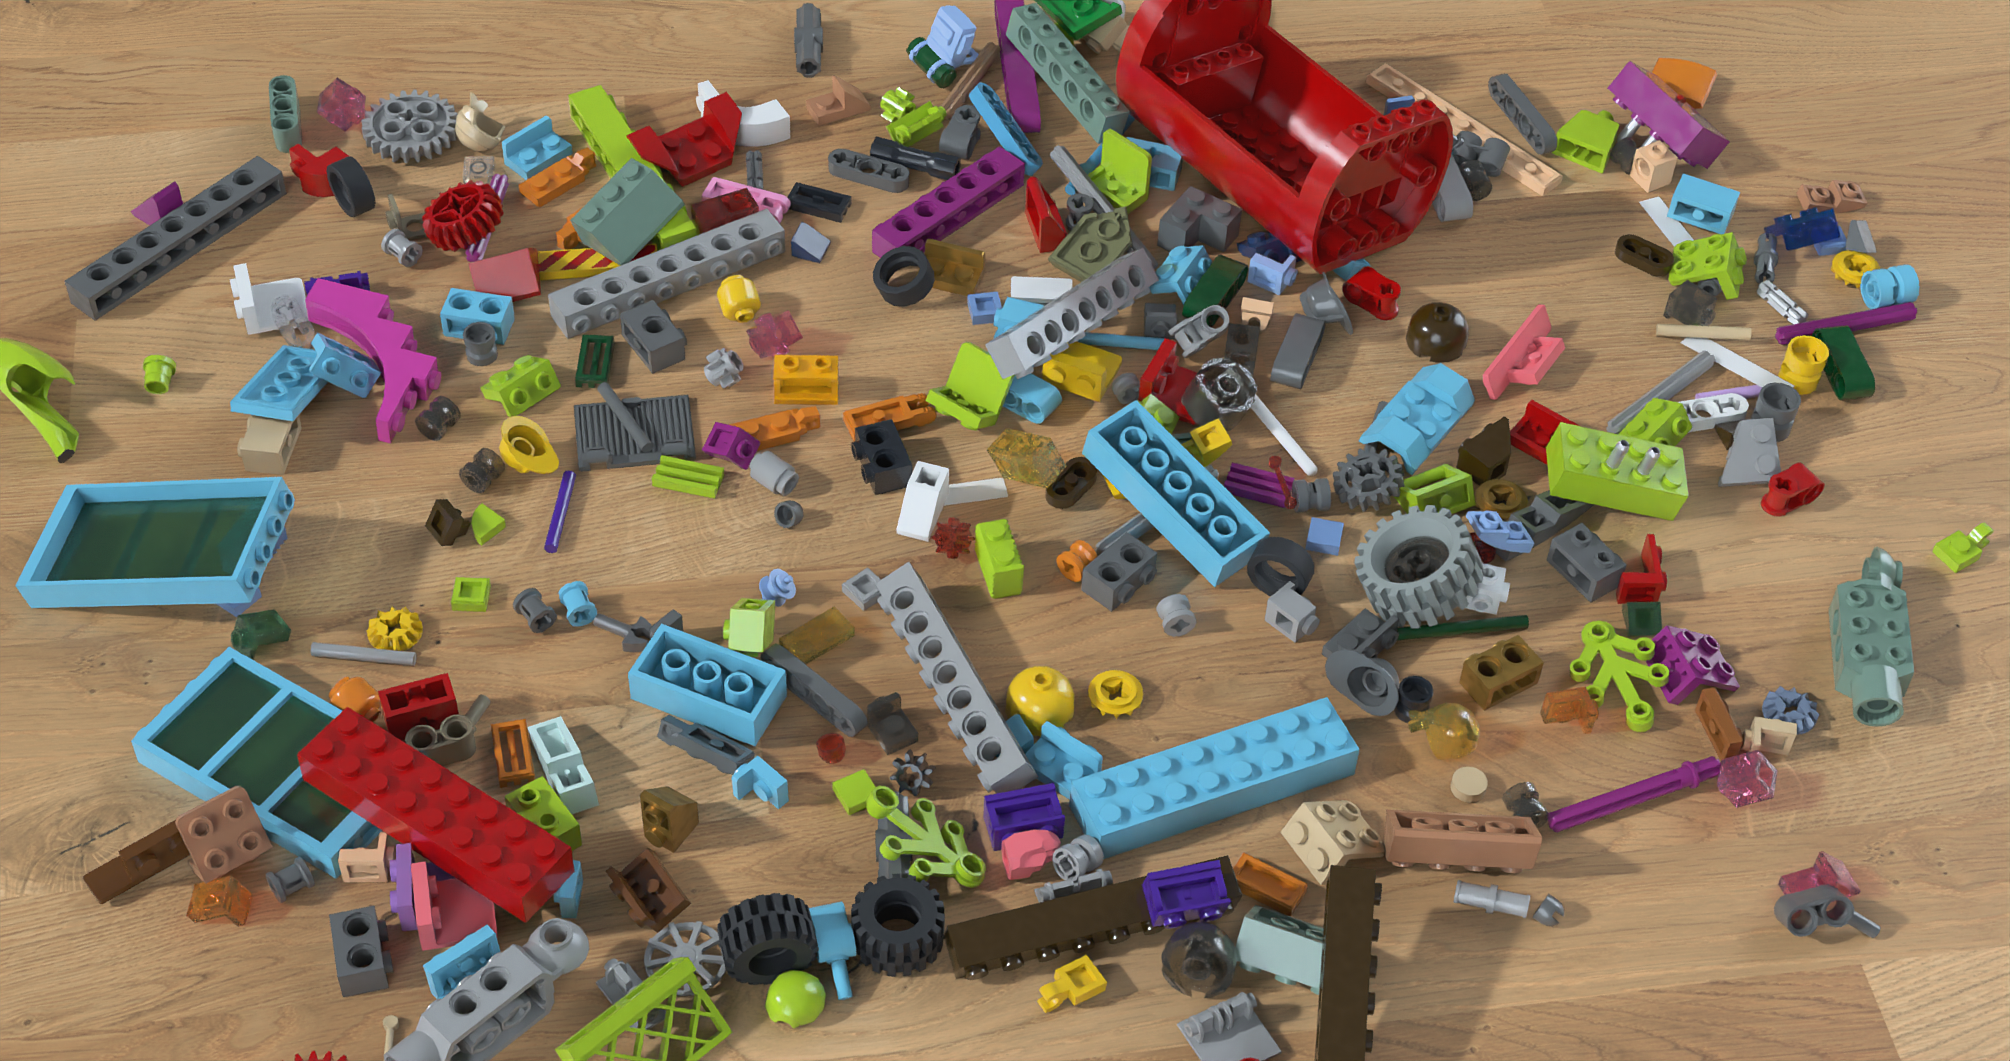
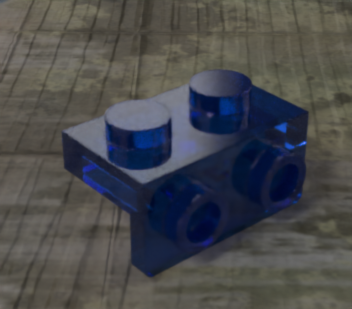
M1817 207L1800 211V217L1793 219L1792 214L1774 218V225L1764 228L1767 239H1769V233L1774 234L1776 237L1783 235L1787 251L1840 237L1833 208L1818 212Z

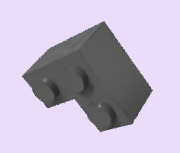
M1190 186L1160 219L1157 246L1170 252L1175 247L1194 246L1197 241H1200L1225 252L1239 236L1242 209Z

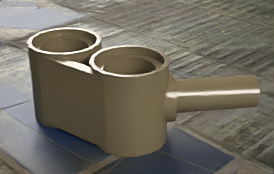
M481 694L474 701L465 716L452 715L447 717L438 730L428 725L415 726L407 732L405 742L441 766L465 761L471 758L476 751L475 725L491 701L487 696Z

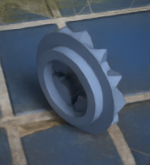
M1780 686L1775 692L1769 691L1762 704L1764 718L1796 723L1797 735L1804 734L1813 729L1819 717L1817 702L1810 701L1808 693L1802 695L1797 693L1795 687L1788 691ZM1792 705L1797 707V711L1793 710L1784 714L1786 707L1789 708Z

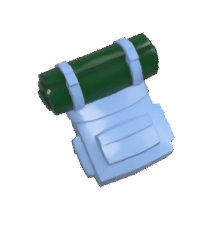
M942 6L935 17L927 40L923 37L915 38L908 45L906 52L909 55V59L918 65L932 83L944 89L949 87L955 80L957 74L955 68L972 64L979 54L971 47L977 27L956 6Z

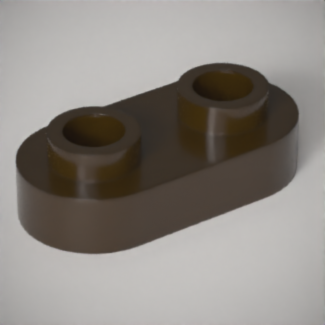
M1632 234L1623 235L1617 240L1615 255L1622 262L1656 277L1665 276L1671 271L1674 256L1667 249Z
M1086 457L1070 459L1046 484L1045 498L1048 504L1059 509L1073 506L1095 484L1097 468Z

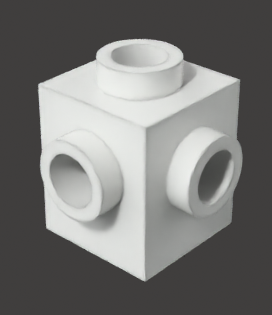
M1482 563V583H1476L1479 591L1475 597L1467 595L1466 598L1469 605L1466 608L1496 615L1499 603H1506L1510 583L1504 582L1506 568Z

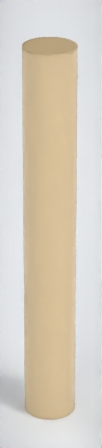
M1657 324L1656 336L1750 340L1751 328Z

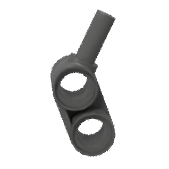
M1460 131L1457 136L1453 134L1451 154L1459 169L1479 172L1490 177H1497L1501 174L1510 151V146L1505 141L1498 138H1488L1482 147V139L1475 133Z
M1829 884L1783 895L1774 906L1776 919L1793 935L1799 937L1812 934L1817 926L1824 924L1832 927H1842L1849 924L1871 938H1875L1880 932L1878 924L1854 911L1853 903L1837 888ZM1837 900L1834 908L1826 911L1828 905ZM1802 909L1800 916L1795 920H1791L1792 915Z

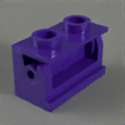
M1054 783L984 796L983 818L993 851L1001 850L1002 841L1014 833L1029 830H1048L1055 833L1059 839L1063 838L1065 816L1062 815Z
M1220 860L1150 872L1142 884L1153 927L1164 925L1166 929H1173L1185 925L1188 920L1200 918L1201 922L1214 921L1222 917V914L1225 913L1231 902L1230 898L1223 899L1227 898V891Z

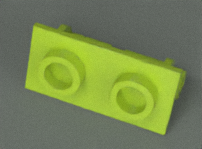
M928 101L888 124L886 128L893 141L900 142L902 145L909 147L944 127L942 122L947 115L946 110L942 106H933L931 101Z

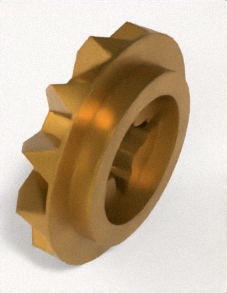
M1493 479L1484 482L1478 487L1475 495L1477 508L1482 509V511H1497L1499 516L1506 522H1508L1512 513L1526 508L1528 504L1527 495L1524 490L1517 484L1503 479ZM1495 500L1499 502L1507 500L1506 505L1504 503L1495 504Z

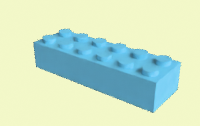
M1137 400L1088 431L1082 454L1214 587L1246 566L1260 541L1269 537L1270 532Z

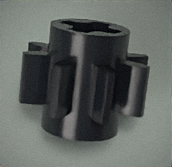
M910 749L905 753V761L901 758H896L893 761V766L898 770L890 776V780H897V783L900 785L899 793L906 789L912 790L913 795L917 796L921 790L920 784L926 788L932 785L933 781L927 775L931 774L936 767L928 765L925 760L926 753H923L921 756H914ZM911 767L912 772L919 773L916 779L913 774H907L906 770Z

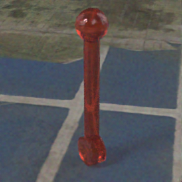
M1271 456L1268 466L1275 470L1285 497L1284 506L1287 509H1294L1297 501L1294 497H1291L1280 468L1282 459L1279 456Z

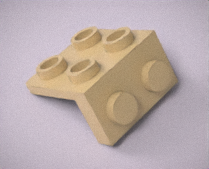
M1346 800L1303 802L1281 831V834L1320 885H1326L1331 865L1345 866L1349 859L1376 858L1385 855L1384 844L1378 832L1372 829L1363 819L1359 808Z

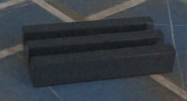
M798 182L795 183L787 197L791 202L789 210L839 223L842 222L843 215H846L847 207L850 208L852 204V196Z

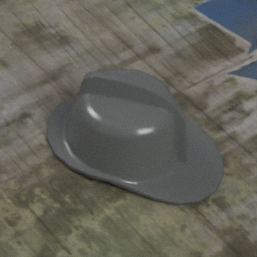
M1323 272V279L1310 285L1300 295L1304 313L1306 316L1326 321V324L1340 322L1346 332L1352 335L1353 327L1342 302L1329 285L1325 272Z
M1340 649L1334 651L1328 657L1325 664L1326 676L1337 691L1371 715H1388L1396 708L1399 701L1398 689L1400 684L1397 671L1391 663L1380 658L1370 659L1366 655L1352 649Z

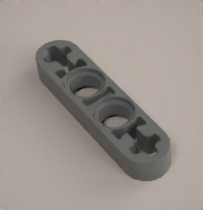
M1505 73L1492 76L1488 82L1492 99L1534 151L1539 155L1555 151L1557 148V137L1553 128L1511 77Z
M775 643L760 655L761 661L786 670L787 689L845 735L854 737L867 726L868 722L865 714L854 702L783 646Z

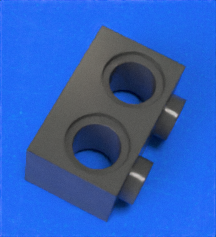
M1126 532L1083 568L1081 590L1112 612L1121 603H1127L1135 591L1143 584L1148 585L1154 579L1157 573V552Z
M375 905L329 914L337 977L342 996L348 997L389 988L387 973L394 972L390 950L383 951L382 942L389 941L386 920H378Z

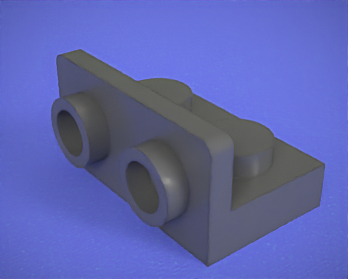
M1365 608L1323 646L1322 655L1328 658L1334 651L1352 649L1366 655L1370 659L1377 658L1383 649L1389 650L1396 643L1399 637L1397 629L1400 619L1393 615L1385 622Z

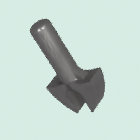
M600 613L594 618V626L624 637L622 647L625 652H642L649 643L645 639L637 638L645 636L650 639L649 628L652 625L642 616L639 617L635 624L631 625Z

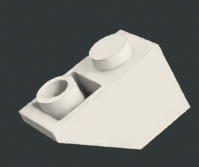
M921 461L917 462L907 484L898 521L897 534L929 541L949 494V468Z

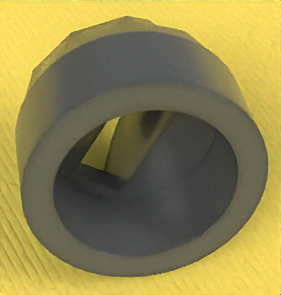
M788 500L779 503L775 507L774 516L776 522L781 527L789 528L796 526L802 521L804 512L799 503Z
M1548 894L1532 918L1545 926L1558 925L1559 922L1552 915L1556 912L1564 917V907L1558 899Z

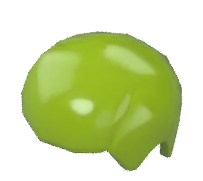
M789 970L777 976L766 993L764 1007L773 1022L783 1021L791 1025L792 1028H797L800 1025L814 1022L823 1012L826 993L823 985L815 976L804 971Z

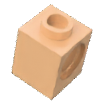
M1660 140L1636 149L1630 176L1647 193L1671 184L1678 157Z

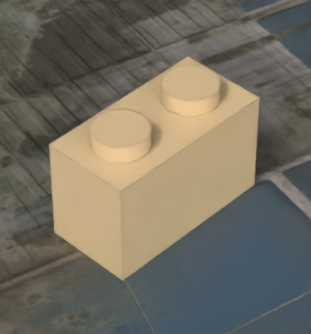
M249 415L247 432L244 438H240L237 448L238 456L242 457L245 471L284 475L302 428L299 415L294 421Z

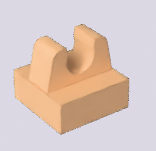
M1243 297L1241 306L1242 329L1247 331L1249 322L1256 320L1260 323L1259 333H1265L1269 322L1272 320L1274 302Z

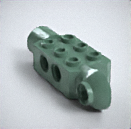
M1876 546L1870 558L1866 557L1864 560L1862 579L1847 581L1837 585L1828 612L1835 690L1852 698L1853 715L1858 722L1878 727L1895 723L1902 717L1904 713L1902 697L1905 696L1913 677L1914 664L1906 591L1900 589L1903 578L1902 562L1894 561L1887 551Z

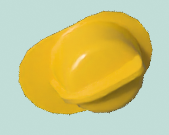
M511 416L503 421L501 426L502 440L499 445V451L503 461L508 466L514 468L519 473L532 471L539 474H550L558 469V457L549 443L544 430L536 422L522 416Z

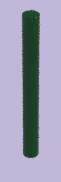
M1527 615L1438 623L1433 626L1425 624L1421 625L1420 628H1411L1410 626L1398 627L1399 637L1397 641L1523 629L1529 627V619Z

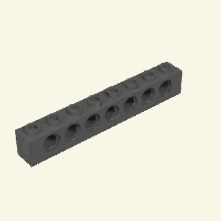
M256 156L65 280L71 304L96 321L286 195L282 171L261 157Z

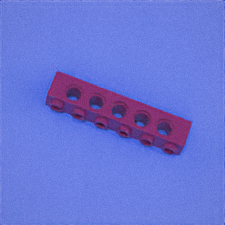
M1000 146L990 153L983 155L981 159L963 168L958 174L942 182L926 195H922L905 209H901L885 222L878 224L872 230V252L881 258L885 253L894 248L909 246L915 247L924 253L927 239L942 241L1024 186L1025 163Z

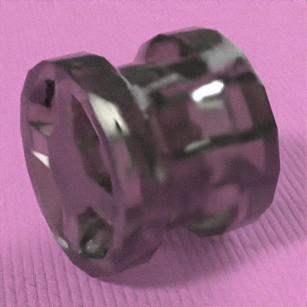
M1629 137L1623 138L1614 145L1610 152V159L1615 164H1620L1622 171L1629 175L1636 149H1638L1636 142Z

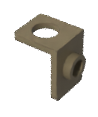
M389 194L390 211L385 212L389 228L400 229L410 241L427 237L424 228L416 232L407 229L412 223L423 224L422 216L426 213L401 218L393 194Z

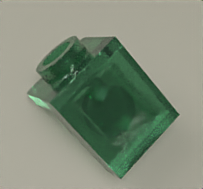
M275 609L238 615L234 630L231 633V644L238 652L254 660L258 646L288 641L291 629Z

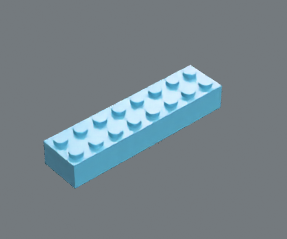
M1328 697L1073 780L1071 781L1069 807L1083 833L1092 836L1100 844L1103 851V859L1352 776L1355 774L1360 749Z

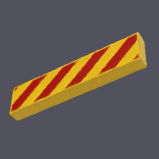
M646 244L631 261L657 252V244ZM592 248L538 251L540 280L593 277L620 266Z

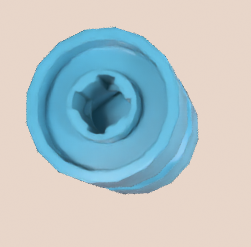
M1908 264L1892 266L1888 269L1881 268L1866 271L1861 278L1860 284L1863 301L1869 309L1907 302L1913 303L1919 296L1920 288L1917 273Z

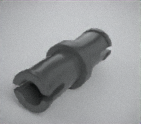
M1763 233L1758 237V250L1754 255V264L1756 265L1755 280L1759 284L1763 283V277H1766V280L1771 282L1774 281L1775 266L1778 264L1779 259L1776 252L1777 237L1769 233V241H1766V233Z

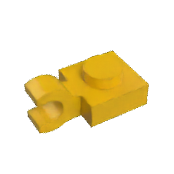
M1085 955L1056 969L1054 975L1056 981L1047 983L1039 988V992L1043 997L1039 998L1037 1002L1045 1013L1059 1007L1067 998L1075 1006L1106 991L1107 981L1090 958Z

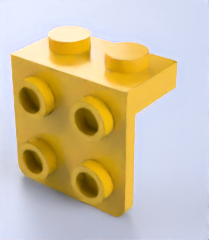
M1078 341L1071 344L1067 342L1069 347L1058 354L1052 355L1050 353L1052 359L1043 364L1042 379L1056 388L1097 402L1101 401L1122 365L1121 356Z

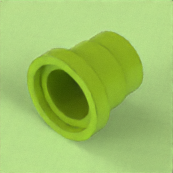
M164 355L147 356L143 362L145 390L153 394L168 392L171 377L176 372V362Z

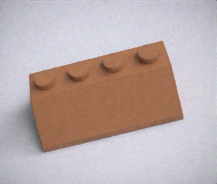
M1386 809L1385 857L1387 861H1391L1393 865L1399 867H1412L1414 863H1428L1429 867L1435 869H1448L1450 865H1464L1465 869L1472 871H1484L1486 867H1500V870L1504 872L1520 873L1522 869H1533L1542 845V836L1531 817Z

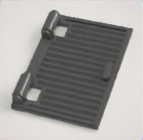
M689 395L622 399V403L653 443L652 450L647 453L642 452L606 402L574 405L578 465L581 472L591 471L590 464L606 462L607 469L660 464L661 455H684L685 460H696Z

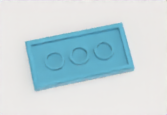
M283 345L230 401L231 412L294 421L328 383V381L311 374L309 370L317 357L316 350Z

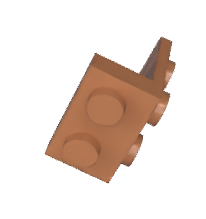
M235 786L179 815L175 821L192 857L188 860L193 873L205 884L223 877L232 869L255 860L262 853L273 848L246 790L241 786Z

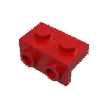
M1530 400L1526 406L1524 416L1510 430L1511 445L1547 465L1546 447L1560 422L1580 425L1538 402Z

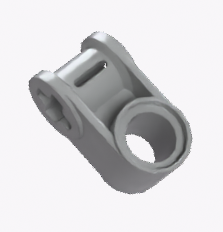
M1212 305L1193 317L1180 322L1171 328L1168 333L1170 336H1175L1184 351L1182 355L1184 358H1188L1226 332L1229 325V315L1223 307ZM1213 314L1219 315L1224 323L1220 328L1214 329L1207 325L1206 319Z

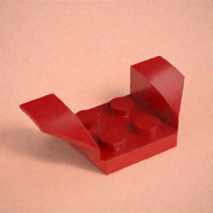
M726 91L704 101L703 117L660 136H657L649 125L626 135V137L636 149L641 159L669 170L679 184L684 187L732 165L742 112Z

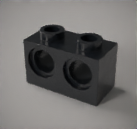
M890 419L856 427L855 441L851 442V450L855 461L860 460L862 464L861 473L865 484L870 483L875 495L907 488L908 481L912 475V463L893 420Z

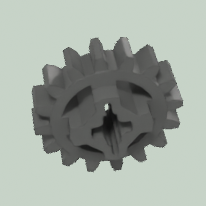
M1371 447L1369 453H1364L1360 448L1358 449V455L1355 457L1348 453L1346 455L1348 462H1338L1339 471L1333 472L1335 493L1339 496L1340 502L1342 504L1348 502L1349 508L1352 510L1357 505H1360L1362 512H1366L1368 506L1373 505V508L1377 511L1379 510V503L1384 502L1390 505V496L1399 497V488L1404 487L1402 465L1398 464L1396 455L1389 457L1386 449L1377 454L1375 447ZM1385 471L1389 473V477H1386ZM1349 481L1352 483L1351 488L1348 486Z

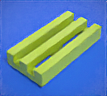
M661 455L660 465H657L656 474L652 476V486L715 499L724 478V467Z

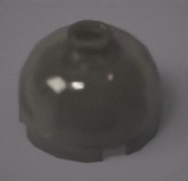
M1191 922L1176 929L1166 942L1161 956L1163 977L1171 987L1191 997V990L1206 993L1204 998H1213L1224 993L1232 984L1237 965V953L1230 937L1216 925L1206 922Z

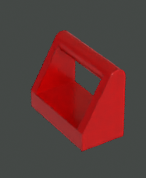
M1037 177L1028 178L1025 214L1039 252H1051L1067 236V232L1055 200Z

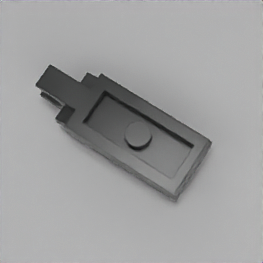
M671 715L661 719L657 734L659 739L669 746L675 745L687 751L688 755L693 758L702 759L716 766L722 773L734 775L735 771L742 764H748L754 759V751L697 722L689 725Z

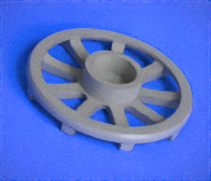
M701 921L678 924L672 922L668 924V927L661 930L648 941L644 955V966L648 977L654 974L653 968L664 966L673 958L689 957L696 968L693 973L696 974L698 972L707 981L703 988L705 991L709 990L721 980L726 972L723 955L702 954L717 944L721 950L718 933L712 928L703 925ZM679 931H693L688 943L682 941ZM700 932L711 937V939L699 946L695 945ZM672 934L677 947L669 946L660 941ZM654 949L670 954L669 957L651 960ZM703 962L721 965L715 977L702 967ZM687 983L684 985V990H677L678 996L694 995Z

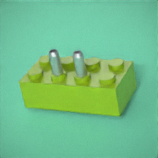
M1562 422L1558 425L1546 447L1551 496L1670 521L1674 520L1688 498L1683 448Z

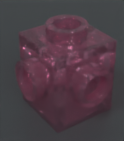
M337 77L319 94L317 113L331 124L346 131L354 123L359 124L364 118L366 96L357 88L350 86Z
M789 310L771 315L770 312L763 314L753 320L755 326L746 330L749 336V344L752 350L759 355L760 359L772 356L774 359V355H786L790 352L788 346L803 338Z
M1759 750L1722 759L1720 773L1717 778V787L1721 794L1726 796L1736 808L1774 798L1778 770Z

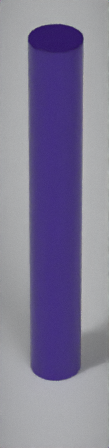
M568 470L563 473L544 550L548 553H556L576 479V474L573 471Z

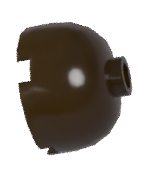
M1431 302L1420 307L1412 315L1406 333V342L1409 349L1418 357H1421V354L1431 357V362H1450L1458 359L1466 348L1469 326L1464 314L1458 308L1443 302Z

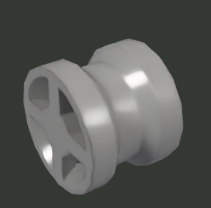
M1173 594L1167 596L1157 605L1158 616L1163 620L1164 632L1169 636L1185 635L1196 625L1195 615L1190 611V602L1185 595Z

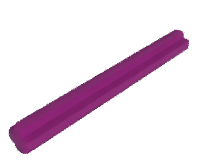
M1907 302L1781 326L1776 329L1775 339H1777L1779 344L1785 345L1789 344L1791 339L1797 336H1812L1816 328L1846 325L1849 326L1851 331L1909 321L1916 318L1917 308H1915L1914 303Z

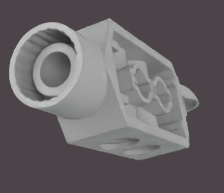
M559 918L547 920L537 927L525 945L521 947L512 944L505 951L496 953L479 971L463 978L449 994L442 999L433 1001L426 1011L421 1014L416 1030L384 1054V1061L491 1060L550 1013L555 1002L553 981L562 974L575 970L584 962L589 951L588 937L581 927L571 921Z

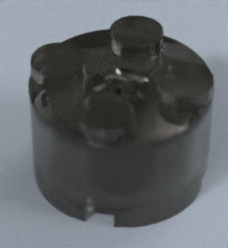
M1213 358L1202 365L1181 397L1182 404L1191 418L1199 424V427L1219 418L1227 432L1234 429L1250 410L1256 400L1257 385L1253 376L1245 367L1238 363L1235 365L1226 363L1227 359Z

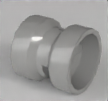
M1084 834L1074 839L1070 844L1056 849L1053 853L1052 861L1057 874L1062 879L1076 881L1078 877L1084 876L1086 872H1091L1100 867L1104 856L1102 848L1096 839Z

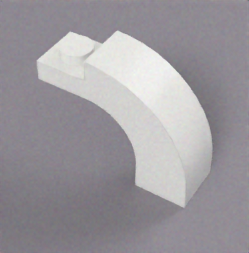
M709 80L698 83L699 96L696 97V103L701 112V117H703L704 101L719 95ZM776 99L758 106H738L742 112L735 145L757 147L790 139V116Z

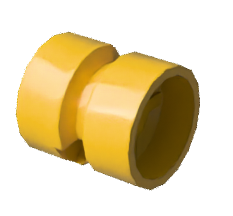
M1806 335L1791 339L1778 377L1794 385L1795 387L1793 388L1800 395L1810 394L1815 391L1829 356L1826 344L1820 339Z

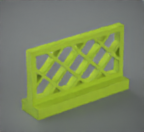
M689 957L673 958L562 1043L555 1051L562 1061H586L593 1055L606 1056V1061H614V1058L631 1061H666L669 1039L687 1042L685 1057L681 1061H697L733 1032L693 973L696 968ZM686 983L694 993L692 1009L675 1007L677 990ZM668 998L667 1005L660 1004ZM701 1005L703 1006L706 1012L700 1011ZM654 1008L666 1010L663 1032L645 1030L647 1014ZM674 1012L691 1014L688 1037L670 1034ZM699 1016L709 1017L718 1029V1032L708 1040L696 1038ZM638 1021L637 1028L630 1027ZM624 1031L636 1033L633 1056L615 1053L617 1037ZM644 1035L662 1037L658 1060L641 1057ZM695 1043L701 1044L694 1050ZM608 1044L607 1052L600 1051L604 1046Z

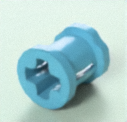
M581 581L565 584L558 594L560 602L568 610L566 617L569 623L577 627L591 623L598 611L587 597L588 588L586 584Z

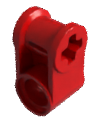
M1365 266L1343 283L1342 292L1345 298L1350 303L1371 313L1377 319L1387 321L1396 318L1398 315L1399 306L1397 299L1401 294L1400 285L1378 273L1374 268Z
M1802 462L1795 463L1788 469L1774 474L1770 478L1768 483L1769 491L1762 497L1761 507L1772 516H1784L1803 505L1813 502L1822 493L1825 484Z

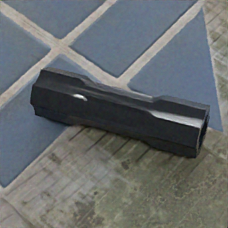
M877 136L872 142L870 156L926 172L932 177L949 180L958 174L961 168V157L941 152L931 153Z

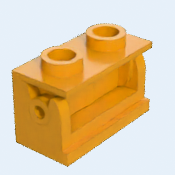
M774 355V404L838 405V356Z

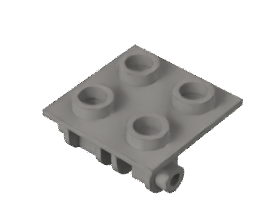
M1241 992L1235 997L1222 1001L1205 1011L1177 1023L1178 1028L1200 1061H1240L1243 1058L1250 1057L1259 1061H1267L1282 1052L1254 1012L1253 1008L1257 1006V1001L1252 993L1245 994Z

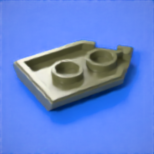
M1126 206L1115 208L1113 212L1084 214L1049 256V262L1054 267L1082 282L1123 256L1132 246Z

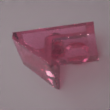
M1824 851L1819 852L1813 867L1783 875L1778 883L1784 895L1824 884L1834 886L1847 898L1858 895L1861 891L1844 863Z

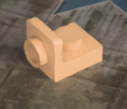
M380 832L377 849L364 847L340 849L338 863L343 882H388L390 860L396 859V846L390 845L387 833Z

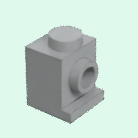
M1289 581L1268 598L1265 621L1296 643L1305 634L1311 635L1318 627L1320 619L1315 616L1316 606L1309 599L1295 592V584Z

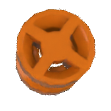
M1076 540L1070 546L1069 551H1063L1058 555L1056 562L1059 570L1067 579L1079 582L1082 579L1083 568L1098 556L1088 543Z

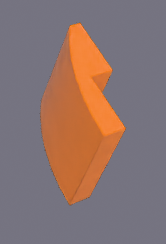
M1658 58L1652 71L1653 74L1657 75L1678 95L1684 96L1686 102L1693 109L1703 108L1717 77V71L1699 63L1674 58Z

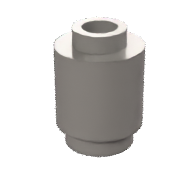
M769 450L756 454L749 466L751 478L776 495L780 493L783 496H787L793 491L799 480V475L795 472V468Z

